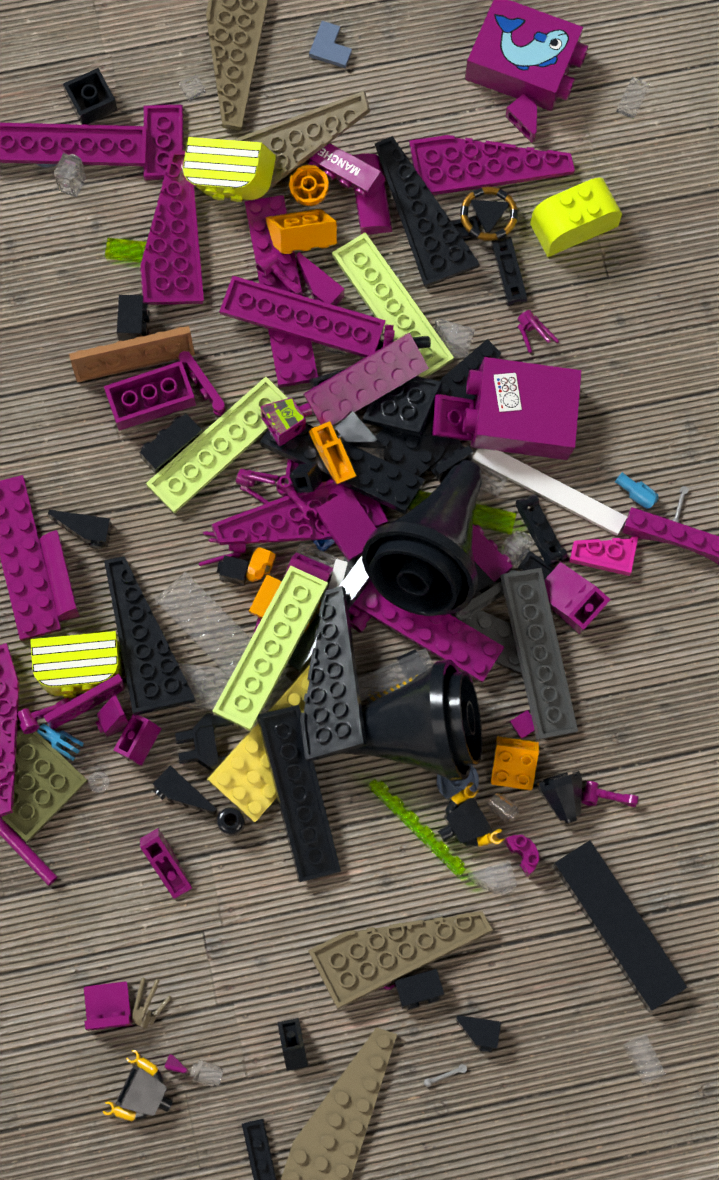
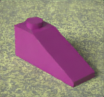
M299 252L296 255L297 264L312 298L336 306L345 297V289Z
M116 695L112 696L97 713L99 720L96 721V725L100 733L105 732L107 737L123 731L128 724V720Z
M159 828L140 838L141 850L173 899L192 889V885Z

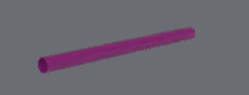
M0 817V836L50 886L58 876Z

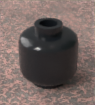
M227 807L218 814L217 825L224 835L236 836L244 830L245 817L238 808Z

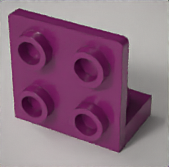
M126 981L84 987L87 1018L84 1021L85 1030L93 1031L132 1025L128 983Z

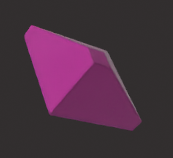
M169 1054L165 1063V1069L183 1074L188 1073V1069L174 1055Z

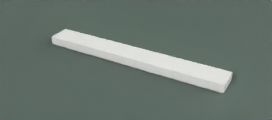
M477 449L472 458L473 462L616 536L627 519V516L501 451Z

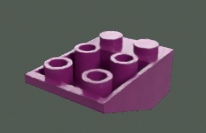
M561 562L544 580L550 608L579 634L611 600L594 584Z

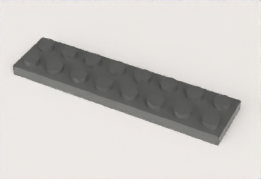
M542 568L502 574L500 577L536 739L578 732Z

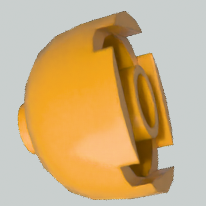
M315 165L299 167L290 177L289 188L291 195L303 206L320 204L326 198L329 189L326 173Z

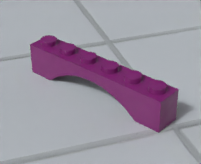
M631 507L622 533L633 537L638 536L639 539L653 540L682 547L700 554L719 565V536Z

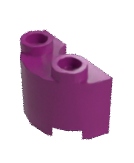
M512 835L505 838L504 844L510 853L521 856L522 861L519 866L528 878L534 872L539 862V852L536 845L524 835Z

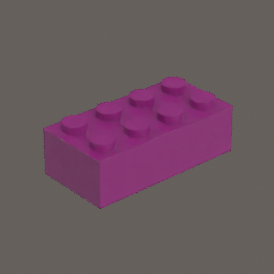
M182 361L104 386L119 431L196 406L195 397Z

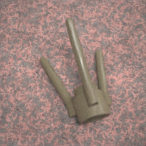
M145 978L141 979L135 1006L131 1013L133 1016L131 1022L147 1029L149 1024L153 1025L157 1016L171 1000V996H168L151 1016L152 1011L148 1010V1007L160 982L159 979L155 980L143 1007L140 1006Z

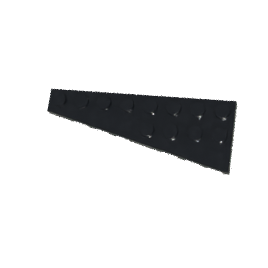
M391 136L374 143L424 287H429L480 267L478 260L394 137Z
M125 556L104 560L133 715H141L196 702Z

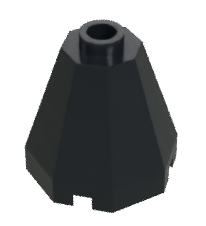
M579 770L572 771L570 775L566 772L545 778L543 782H536L539 792L559 821L564 820L565 824L577 821V816L581 815L582 777Z

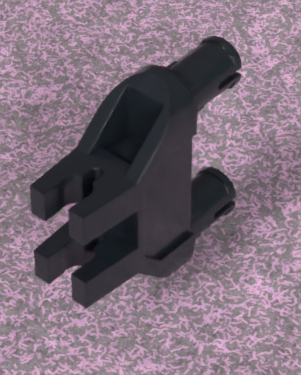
M206 713L192 730L175 733L176 744L194 742L195 748L193 751L178 753L179 763L197 762L214 772L227 757H220L217 754L214 730L218 727L234 726V723L220 716Z

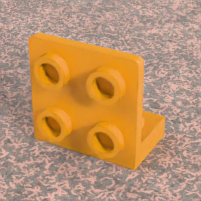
M497 736L491 784L532 790L539 754V742Z

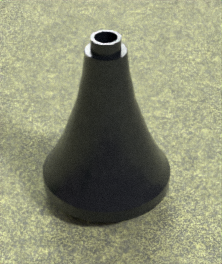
M464 460L459 465H455L427 499L404 516L377 528L369 536L362 551L364 569L377 591L386 600L400 609L417 615L437 616L459 612L471 602L478 586V575L474 565L472 550L473 517L477 497L482 485V470L476 463Z
M452 660L435 662L428 670L406 685L362 706L367 746L339 753L375 756L414 765L439 774L450 781L466 780L469 776L471 765H478L482 755L481 715L471 676L467 671L459 672Z

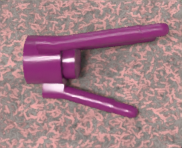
M531 310L523 312L518 317L520 324L517 327L521 331L529 353H532V349L525 331L526 329L527 331L536 329L547 343H550L547 335L556 343H559L555 335L540 322L536 315L534 316Z
M241 468L236 478V484L241 485L240 490L249 493L263 504H266L269 501L252 491L249 486L253 487L255 481L275 485L276 481L270 479H278L279 476Z
M203 532L204 535L216 537L214 532ZM215 538L209 539V542L218 543ZM230 544L229 551H233V553L225 556L240 557V553L246 552V544ZM224 555L199 563V566L222 561Z

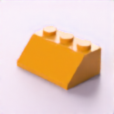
M322 209L266 217L273 246L283 254H290L295 250L309 251L315 247L328 248L330 245L337 244V221Z

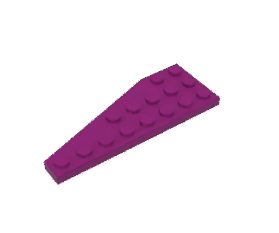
M452 135L409 140L413 166L433 195L574 175L575 172L572 155L566 152L534 150L533 147L520 148L513 144L473 141L472 138L460 139Z
M171 151L140 265L142 295L145 303H148V305L203 304L204 302L194 185L186 179L183 172L186 151Z
M330 479L322 482L314 492L298 493V495L310 508L316 509L350 488L340 483L336 484L335 481ZM350 489L376 528L387 524L388 520L379 502ZM289 495L211 525L219 545L333 539L318 516L315 517L313 513H308L306 516L310 521L307 523L303 518L301 510Z
M7 643L0 645V817L13 813L20 684Z

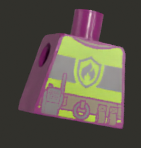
M293 398L261 406V419L279 447L306 429L305 417L313 414L308 403L298 407Z

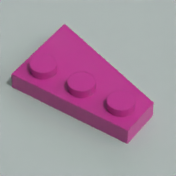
M638 536L631 537L630 539L612 538V540L603 541L599 539L574 541L569 562L630 576Z

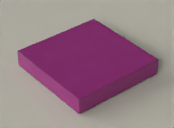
M441 394L435 395L432 435L471 441L472 434L463 433L462 428L465 409H474V400Z

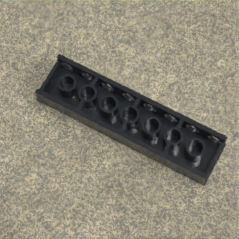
M591 840L554 863L553 868L648 1012L653 1011L688 988Z

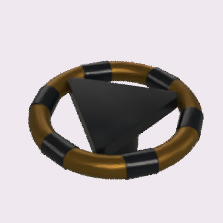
M482 187L472 191L464 199L460 209V218L469 234L477 239L493 241L507 236L514 229L518 220V209L515 201L507 192L496 187ZM484 194H493L506 202L474 199ZM470 204L486 233L476 229L469 222L468 207ZM509 207L510 221L507 226L495 233H490Z

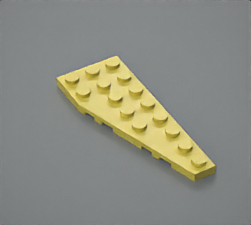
M310 664L267 712L299 705L301 713H304V696L308 691L309 680L307 679ZM258 722L252 731H249L207 779L252 822H256L277 798Z

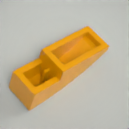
M329 421L312 428L309 434L336 484L356 477L340 438H337L331 422Z

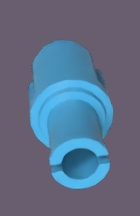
M623 472L615 481L616 484L629 492L630 499L643 508H651L659 499L658 494L642 481L636 483Z
M43 723L40 728L45 730L46 733L39 729L37 732L51 743L53 749L74 761L75 757L61 748L64 745L78 754L80 750L67 743V738L82 747L84 743L63 730L57 732Z

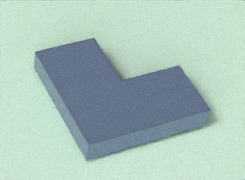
M322 21L310 49L309 57L346 69L352 49L335 43L340 32V26Z

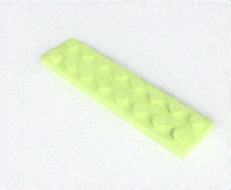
M366 233L332 252L333 258L375 318L386 320V325H394L393 330H395L393 339H398L407 333H410L412 337H430L431 347L419 349L429 369L417 376L426 378L454 361L453 355Z
M265 377L146 483V486L175 514L268 431L267 426L261 419V406L287 399V397Z
M293 566L289 567L212 711L213 714L252 731L258 715L261 714L322 599V595L328 587V582Z

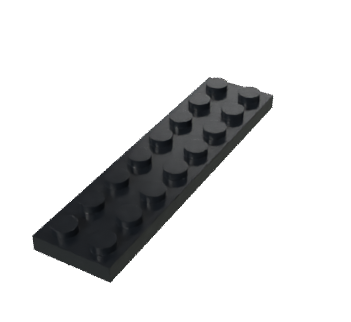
M306 423V429L280 447L269 430L260 441L262 447L298 464L318 463L321 475L334 481L309 434V431L314 428L313 426ZM342 441L356 477L340 484L405 515L424 485L425 479Z
M299 705L259 714L258 723L298 882L300 883L341 872L314 762L305 760L300 722L301 711Z

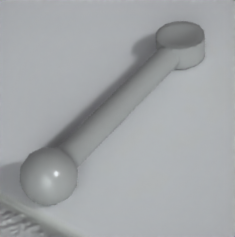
M682 486L680 489V500L675 518L672 519V521L680 523L679 515L684 497L688 493L686 486Z
M461 1064L455 1070L432 1079L426 1078L424 1085L430 1087L432 1083L459 1072L465 1073L467 1067Z

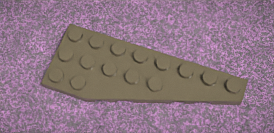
M483 911L459 914L454 917L434 918V920H419L392 924L386 927L346 931L308 950V953L337 1010L492 933L493 930Z

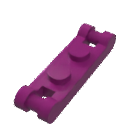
M187 351L181 352L179 360L182 361L184 369L189 370L190 373L188 375L194 384L198 383L201 388L199 391L205 400L209 399L214 415L221 417L225 413L224 401L192 355Z

